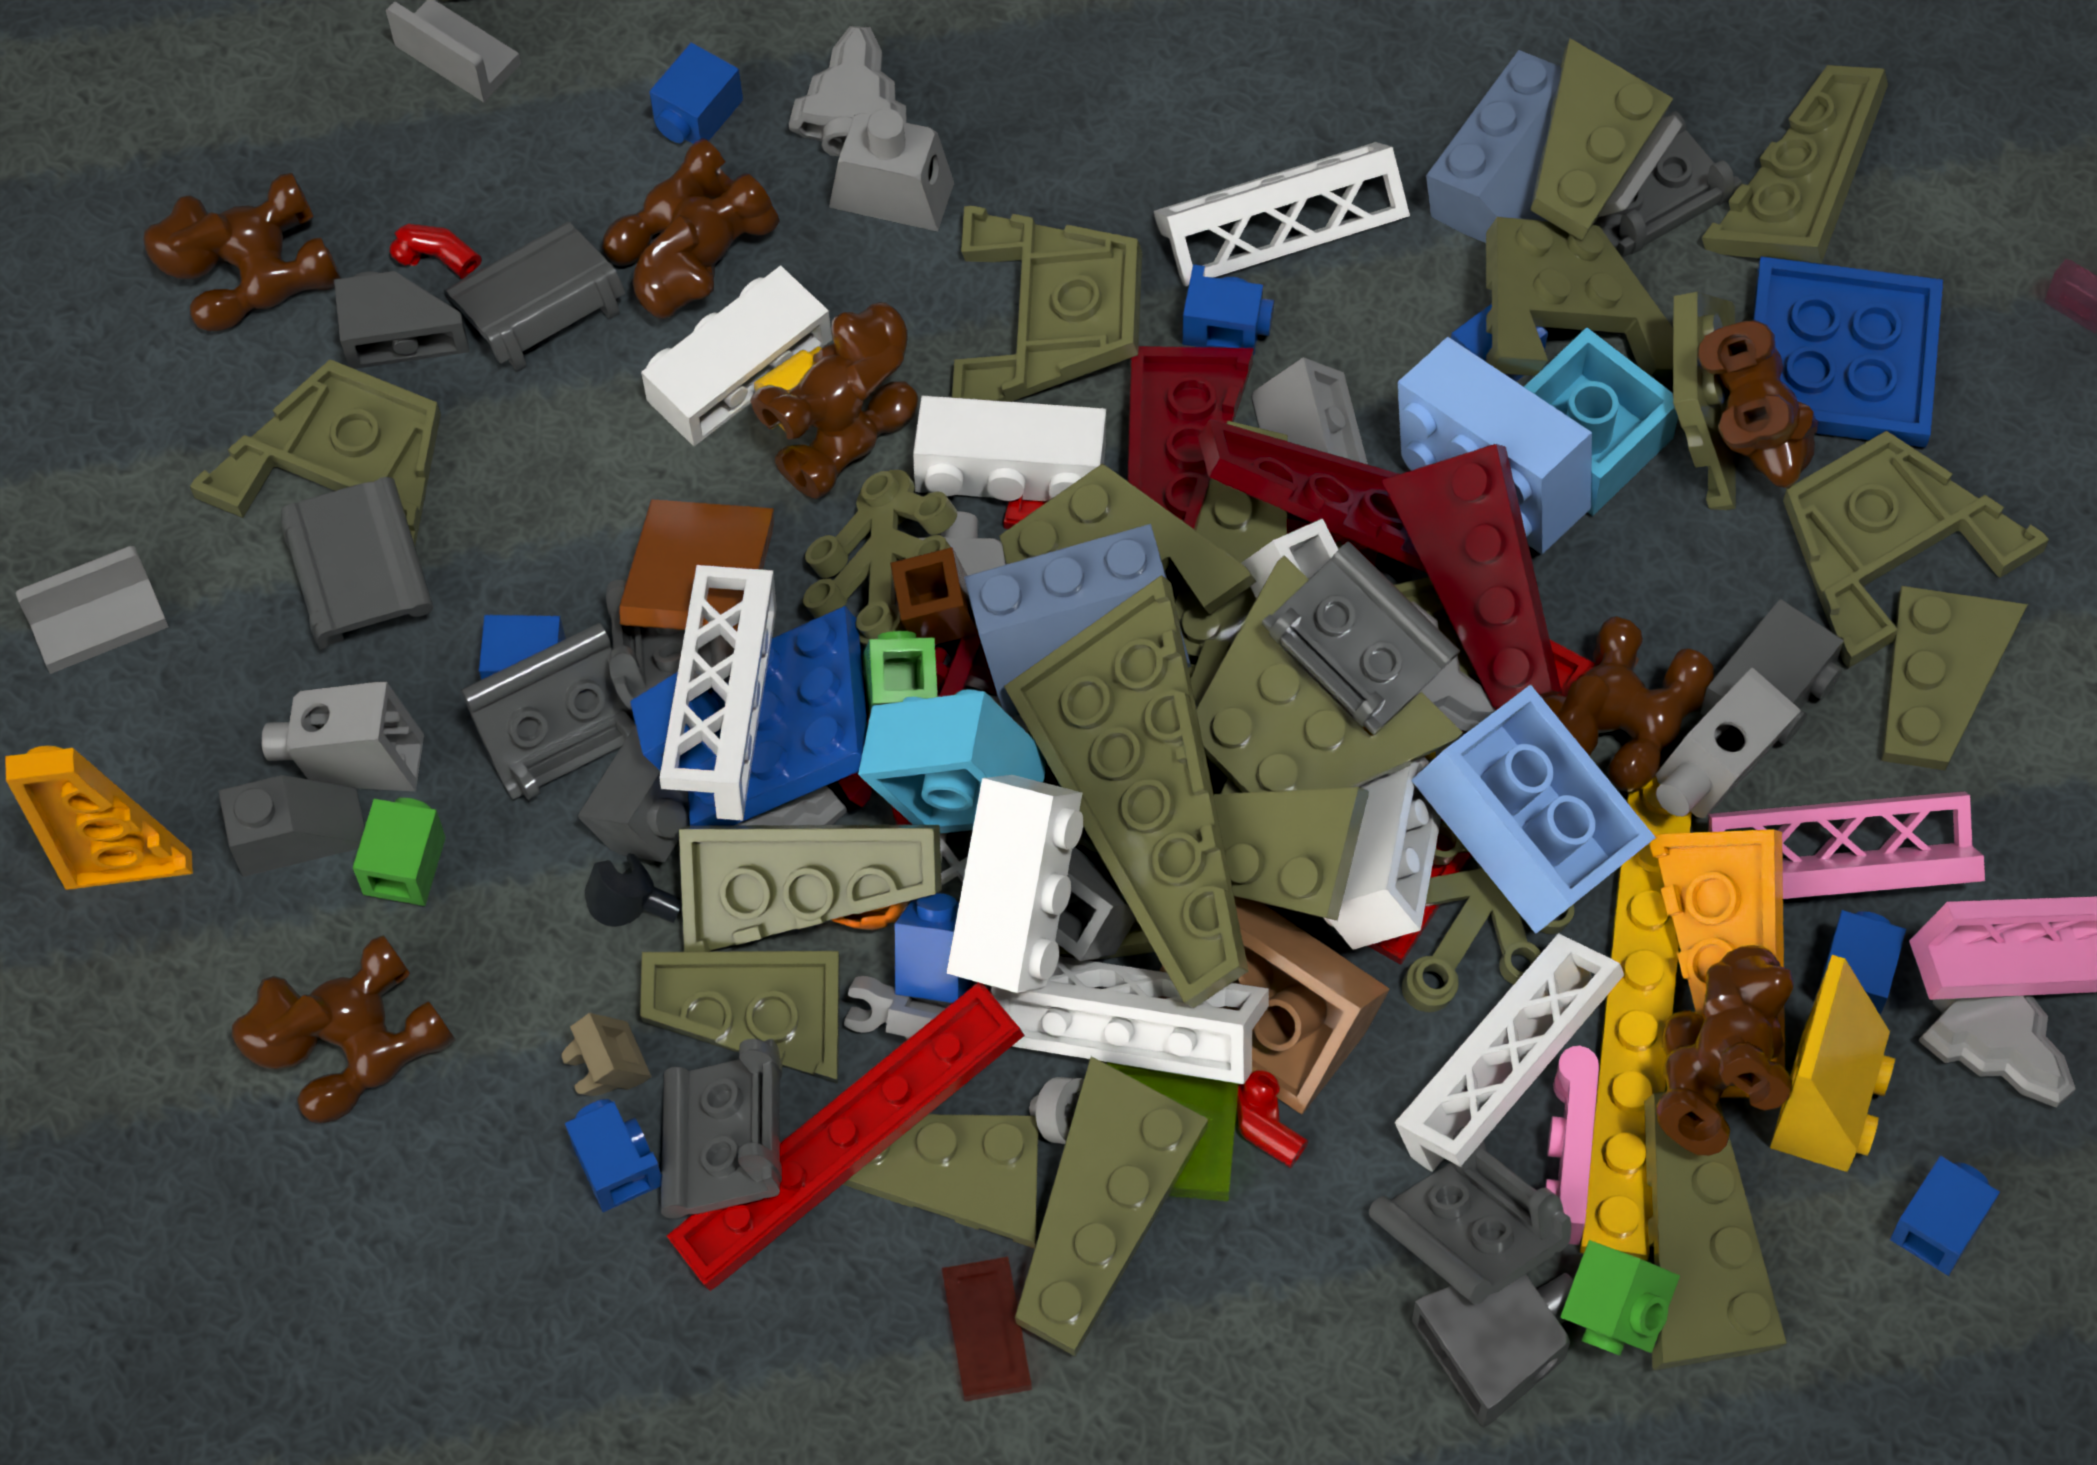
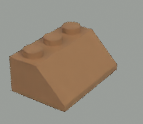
M1234 896L1249 971L1232 983L1269 989V1006L1252 1030V1072L1263 1070L1274 1075L1280 1086V1091L1276 1095L1277 1098L1302 1115L1365 1035L1390 988L1265 904ZM1162 965V967H1161V969H1160L1159 972H1165V973H1167L1166 970H1165V968H1164L1163 965ZM1161 996L1157 998L1166 999L1171 997ZM1228 1006L1219 1007L1238 1011L1241 1009Z

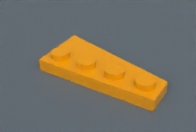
M38 746L30 749L26 754L5 756L6 782L65 890L193 874L192 851L74 748L62 749L57 746Z
M1748 830L1653 834L1656 838L1650 842L1652 856L1658 859L1664 883L1661 892L1667 915L1672 916L1681 951L1677 953L1682 976L1683 979L1688 980L1695 1013L1703 1016L1704 1019L1707 971L1713 964L1719 963L1726 953L1740 946H1762L1770 950L1779 961L1780 966L1784 967L1783 849L1781 831ZM1783 1006L1777 1017L1781 1027L1784 1046L1779 1057L1773 1058L1771 1061L1780 1063L1785 1069V1017ZM1729 1086L1723 1091L1720 1098H1749V1095L1736 1086Z

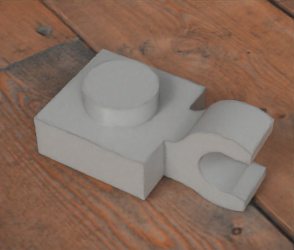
M858 976L852 982L848 996L867 1001L872 1009L864 1010L859 1007H851L845 1018L844 1026L853 1031L865 1033L875 1030L883 1023H887V1033L905 1036L908 1040L952 1003L895 995V987L885 985L872 977Z

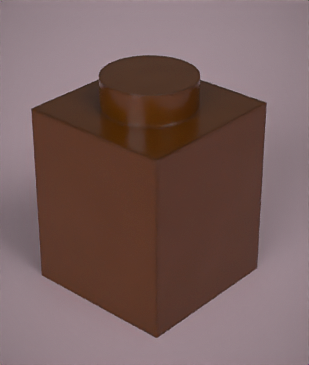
M953 547L890 563L900 617L907 631L916 633V638H935V645L979 634L964 579L968 575Z

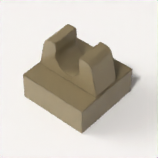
M588 1013L570 1026L575 1039L562 1052L564 1064L574 1066L586 1063L589 1070L587 1076L574 1085L577 1093L598 1096L617 1088L628 1090L652 1077L627 1021Z

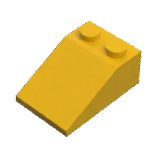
M1832 955L1801 1036L1790 1075L1792 1080L1791 1093L1781 1106L1770 1148L1848 1172L1856 1153L1868 1156L1879 1117L1867 1114L1873 1094L1885 1096L1895 1058L1884 1055L1890 1031L1845 958Z

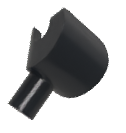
M628 853L627 861L630 867L623 874L615 869L610 860L594 864L585 887V899L590 914L598 922L612 927L623 926L637 919L644 910L672 923L675 922L682 906V898L654 887L650 874L635 854Z

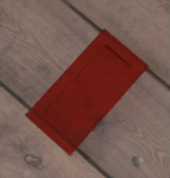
M1009 1257L942 1268L964 1401L1032 1390L1021 1326L1016 1324L1015 1319L1018 1307Z

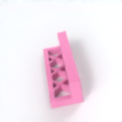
M1965 791L1708 814L1709 832H1723L1725 829L1753 827L1756 830H1767L1764 826L1782 825L1778 831L1782 832L1783 853L1788 857L1783 858V899L1985 881L1984 855L1972 846L1970 795ZM1953 810L1954 843L1926 845L1912 833L1930 811ZM1911 813L1903 823L1892 816ZM1883 816L1897 828L1879 850L1862 851L1848 839L1849 835L1865 817ZM1847 819L1839 829L1827 821ZM1817 821L1833 834L1816 855L1799 857L1783 844L1794 830L1804 822ZM1906 838L1917 845L1915 847L1898 848ZM1842 843L1853 851L1833 854Z
M2097 896L1946 902L1909 940L1929 1000L2097 992Z

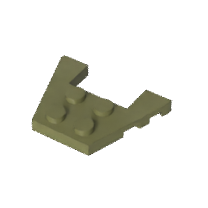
M964 206L961 252L965 261L1004 262L1022 260L1017 352L1014 355L955 359L952 398L1012 402L1138 355L1142 250L1138 239L1072 225H1066L1065 229L1061 230L1037 225L1032 217L1012 214L1011 218L1007 219L988 215L986 208Z
M1497 217L1486 232V288L1492 290V308L1486 315V332L1492 334V348L1486 354V362L1503 374L1536 376L1548 362L1536 326L1577 330L1589 328L1591 331L1626 334L1638 367L1660 384L1673 386V327L1600 226L1592 225L1582 241L1549 221Z
M329 359L273 409L275 416L252 437L242 436L228 449L230 456L210 474L204 470L190 485L195 499L243 518L274 467H279L335 491L361 483L374 482L383 477H391L395 480L413 542L416 546L441 412L437 402Z
M1888 431L1881 433L1802 479L1789 489L1787 488L1783 499L1831 632L1844 640L1840 656L1848 668L1894 642L1898 631L1863 586L1956 531H1960L1999 578L2043 553L2049 541L2043 532L2031 524L2025 529L2002 514L2004 507L1988 496L1983 495L1977 498L1951 481V472Z
M1103 463L999 535L1006 564H1010L1151 524L1164 570L1175 564L1209 614L1257 582L1243 564Z
M1285 555L1274 566L1196 709L1205 755L1243 793L1359 787L1385 774L1391 775L1409 767L1411 762L1437 750L1441 752L1462 737L1463 732L1422 692L1413 698L1374 736H1370L1269 635L1270 632L1262 625V620L1269 614H1274L1309 580Z

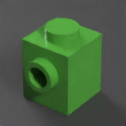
M893 631L879 634L878 639H869L862 655L867 718H870L871 709L874 705L903 702L906 697H920L924 699L938 697L935 638H916V633Z
M398 798L395 802L373 799L353 865V870L363 895L426 906L446 839L437 810L431 809L424 802L412 798Z
M1589 1240L1560 1318L1586 1328L1581 1341L1621 1356L1625 1343L1652 1353L1658 1334L1667 1321L1668 1308L1680 1275L1640 1258Z

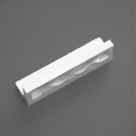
M1377 142L1153 211L1161 235L1170 239L1178 273L1184 286L1189 285L1193 267L1185 236L1210 230L1226 239L1214 262L1202 265L1205 266V277L1214 278L1410 216L1393 147ZM1383 175L1390 207L1367 213L1351 204L1363 181ZM1348 186L1342 198L1330 192ZM1322 195L1338 204L1326 227L1312 231L1295 221L1307 198ZM1291 204L1286 215L1275 210V208ZM1347 210L1358 216L1342 221ZM1265 212L1280 220L1282 223L1269 245L1255 248L1239 239L1250 217ZM1236 221L1230 233L1217 227ZM1291 228L1303 233L1286 239ZM1235 245L1246 250V252L1230 256Z
M696 565L660 772L661 789L714 793L717 819L743 820L777 611L773 570ZM709 588L744 590L743 600L720 615L707 602ZM705 618L709 623L702 627L703 619ZM739 623L738 630L736 632L732 627ZM721 635L734 648V653L711 668L698 654V649ZM696 671L700 676L693 680L694 672ZM730 675L728 685L723 679ZM712 687L726 702L725 707L702 721L689 708V702ZM685 724L691 728L686 733H684ZM721 729L719 739L714 733ZM702 741L717 756L714 771L678 768L680 755Z
M1558 933L1396 1120V1127L1410 1157L1432 1172L1444 1158L1461 1167L1621 980L1624 973L1620 963ZM1464 1127L1463 1130L1453 1140V1136L1455 1135V1133L1460 1128Z
M1059 956L1056 969L1048 979L1047 987L1015 993L991 986L994 998L1025 1035L1013 1047L1090 1059L1092 1056L1104 1062L1244 1084L1252 1073V1030L1269 1006L1268 988L1231 983L1197 1007L1192 1008L1183 1002L1169 975L1165 972L1088 960L1080 961L1075 958ZM1100 986H1101V987H1107V988L1098 989V988H1095V987H1100ZM1165 996L1171 998L1161 999L1157 997ZM1228 1006L1241 1009L1238 1011L1219 1007Z

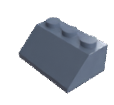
M1518 50L1426 175L1431 217L1486 243V232L1497 217L1548 221L1531 211L1530 208L1542 152L1547 140L1554 96L1562 70L1560 66Z
M1151 524L964 577L979 637L1001 708L1010 717L1020 714L1004 687L1006 684L1162 575L1167 579ZM1182 635V640H1183V645H1184V650H1185L1187 665H1188V667H1191L1190 660H1189V656H1188L1187 649H1186L1185 642H1184V638H1183V635Z

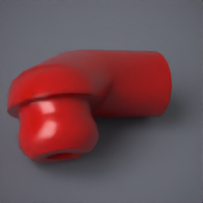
M408 223L395 231L394 234L397 238L389 247L390 255L405 266L417 265L423 253L438 258L461 279L468 276L482 262V258L452 231L444 227Z
M1253 1071L1246 1082L1239 1085L1235 1096L1239 1131L1247 1141L1289 1168H1292L1306 1149L1309 1140L1280 1122L1278 1099L1276 1096L1280 1091V1086L1276 1077L1267 1071Z

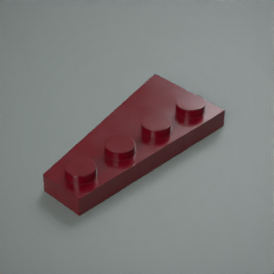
M1139 346L1138 355L1131 357L1128 482L1196 531L1211 480L1208 477L1199 436L1209 419L1226 424L1227 421L1234 422L1253 365L1254 348Z
M1208 420L1199 436L1208 477L1312 523L1323 519L1328 530L1426 572L1382 482L1383 479L1399 475V473L1216 420Z
M1493 444L1383 479L1382 482L1493 708L1499 709L1530 684L1541 698L1562 693L1506 447Z

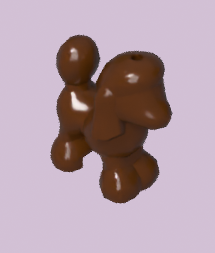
M704 138L696 141L689 148L684 162L670 178L657 184L647 194L642 210L636 214H628L615 220L608 227L603 237V252L611 263L617 266H628L638 261L633 277L634 292L640 304L650 314L659 319L672 317L678 309L690 302L710 296L714 291L715 264L724 257L732 242L738 236L745 232L752 235H765L773 231L780 223L779 216L761 184L747 173L738 176L735 180L730 179L720 169L726 163L720 152ZM658 233H661V234L650 244L651 239H652V236H654V235H656V234H658Z
M293 173L282 174L272 181L267 201L256 207L249 205L235 206L220 214L213 212L208 214L199 199L191 195L179 197L173 206L172 213L157 224L150 225L144 231L143 241L149 258L158 269L178 279H197L209 274L218 262L224 261L238 267L241 277L238 287L234 290L214 289L205 291L195 297L190 304V315L193 322L198 328L207 331H222L233 327L253 308L270 309L279 305L293 294L313 289H332L335 287L334 280L341 279L337 266L321 237L307 241L298 251L294 261L285 262L281 258L282 233L294 226L302 225L314 217Z
M878 302L869 305L858 314L844 312L837 315L832 320L831 326L834 343L813 355L812 367L805 372L798 385L790 390L767 385L759 388L751 397L750 401L753 411L759 420L769 429L781 423L785 429L787 439L799 438L809 429L810 425L818 429L815 440L809 446L805 444L786 446L775 456V463L780 473L798 491L811 498L818 499L824 497L834 487L837 476L850 462L865 456L874 448L878 435L902 429L912 420L917 411L918 395L916 390L905 381H892L881 386L872 396L867 410H861L863 401L886 378L898 370L906 352L908 331L900 313L887 303Z
M1752 320L1719 328L1705 336L1698 350V359L1702 368L1711 374H1719L1723 385L1730 392L1727 408L1722 413L1718 430L1723 441L1731 450L1750 457L1755 467L1775 486L1789 489L1799 479L1800 474L1810 464L1814 456V435L1817 432L1819 422L1815 418L1810 406L1798 402L1794 392L1780 380L1784 365L1781 355L1776 349L1775 335L1768 325Z
M1615 616L1606 620L1598 631L1596 637L1597 644L1593 652L1595 667L1581 674L1571 684L1567 697L1555 694L1542 699L1589 756L1598 744L1599 733L1621 729L1628 733L1634 740L1626 743L1612 757L1607 767L1608 776L1612 785L1619 791L1637 792L1645 787L1660 770L1662 762L1661 751L1672 745L1680 732L1682 720L1689 713L1702 707L1707 687L1714 678V669L1709 659L1702 653L1693 649H1681L1677 652L1667 670L1662 683V689H1647L1641 679L1633 672L1639 660L1637 651L1643 641L1641 630L1632 621Z
M384 935L372 939L363 949L361 969L352 978L340 977L326 981L309 995L305 994L301 997L286 979L277 976L262 979L257 989V1002L245 1015L237 1018L232 1024V1037L239 1050L251 1062L263 1068L277 1070L295 1067L308 1059L319 1039L342 1047L348 1061L347 1067L341 1073L322 1075L311 1080L301 1089L297 1101L301 1113L309 1121L315 1123L334 1121L348 1114L357 1104L360 1095L366 1088L384 1085L406 1063L420 1056L442 1051L456 1040L429 1001L416 1008L406 1017L405 1029L403 1031L394 1033L387 1030L384 1004L381 996L407 978L410 972Z
M1740 946L1726 953L1719 963L1713 964L1708 969L1704 1000L1705 1019L1703 1016L1690 1010L1679 1011L1671 1015L1664 1026L1662 1048L1667 1057L1663 1067V1075L1667 1084V1092L1662 1095L1656 1105L1657 1122L1672 1140L1696 1155L1710 1156L1721 1152L1727 1146L1730 1127L1716 1107L1723 1091L1727 1087L1736 1086L1747 1093L1751 1106L1761 1110L1779 1108L1789 1098L1791 1093L1792 1080L1780 1063L1773 1062L1771 1059L1779 1057L1784 1046L1777 1015L1787 1002L1793 990L1794 981L1791 971L1781 967L1774 954L1762 946Z

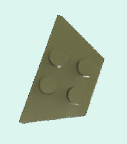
M1693 292L1674 296L1673 404L1681 427L1686 434L1688 448L1695 468L1708 466L1706 501L1709 509L1731 510L1736 509L1735 451L1725 444L1718 430L1722 413L1727 408L1730 392L1723 385L1719 374H1711L1702 368L1698 359V350L1700 343L1706 335L1735 323V306L1732 301L1700 292Z

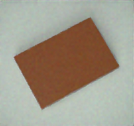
M651 499L619 606L620 624L625 626L685 630L696 565L763 570L773 533L774 508ZM709 588L707 602L721 615L743 600L744 590ZM705 618L703 619L702 627L709 623ZM739 623L732 627L736 632L738 630Z

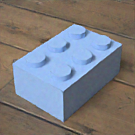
M1449 337L1444 339L1398 381L1401 456L1411 471L1493 444L1505 446L1527 542L1530 547L1540 554L1549 549L1591 509L1592 432Z
M1531 684L1448 746L1411 780L1535 934L1656 838Z

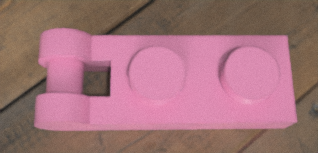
M1572 1046L1566 1049L1559 1059L1553 1087L1557 1098L1565 1103L1564 1118L1552 1116L1547 1156L1560 1158L1558 1180L1546 1179L1544 1187L1560 1198L1564 1213L1570 1217L1571 1238L1569 1244L1574 1245L1580 1244L1585 1226L1599 1063L1595 1053L1583 1046Z

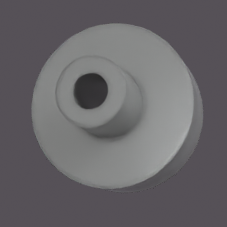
M1070 1077L1052 1078L1043 1086L1039 1095L1031 1100L1029 1107L1030 1116H1036L1038 1129L1047 1141L1066 1144L1084 1079Z

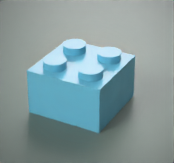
M1589 328L1584 329L1524 386V388L1592 432L1591 509L1588 511L1592 516L1674 437L1678 415L1673 404V393Z
M968 689L961 690L951 696L927 699L906 697L903 702L872 706L858 775L913 825H940L941 834L973 830L982 778L1016 775L1043 782L1047 761L1035 740L985 691Z

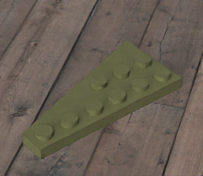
M1161 575L1004 687L1060 786L1083 793L1079 811L1083 815L1085 830L1183 1002L1195 1008L1249 970L1172 585L1170 581Z

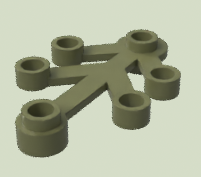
M902 470L881 471L869 477L863 484L857 498L858 512L836 537L826 535L818 538L808 547L805 554L806 561L819 577L829 578L839 573L834 580L822 579L815 582L805 592L803 603L815 619L846 606L847 599L870 573L869 605L859 613L856 619L860 642L865 648L869 639H878V635L881 633L907 631L901 621L899 608L895 606L896 591L890 563L897 561V559L903 560L951 548L943 536L936 534L946 531L953 525L957 518L956 508L943 492H932L924 497L915 494L914 482ZM907 518L917 521L932 536L921 540L899 531L898 524ZM871 530L870 539L847 564L848 554Z
M1441 821L1438 835L1448 838L1452 849L1440 851L1436 848L1433 864L1436 865L1448 864L1455 859L1457 854L1469 852L1445 821ZM1483 868L1430 878L1425 907L1464 899L1468 900L1433 956H1424L1417 959L1403 978V996L1409 1005L1419 1011H1439L1451 1002L1459 985L1455 969L1490 913L1502 952L1499 968L1506 981L1514 985L1524 974V972H1520L1513 967L1511 956L1522 955L1532 964L1541 954L1534 944L1527 942L1518 911ZM1574 904L1562 913V920H1553L1540 931L1546 934L1562 932L1574 916ZM1427 971L1438 973L1443 979L1444 987L1440 989L1430 988L1423 980V973Z

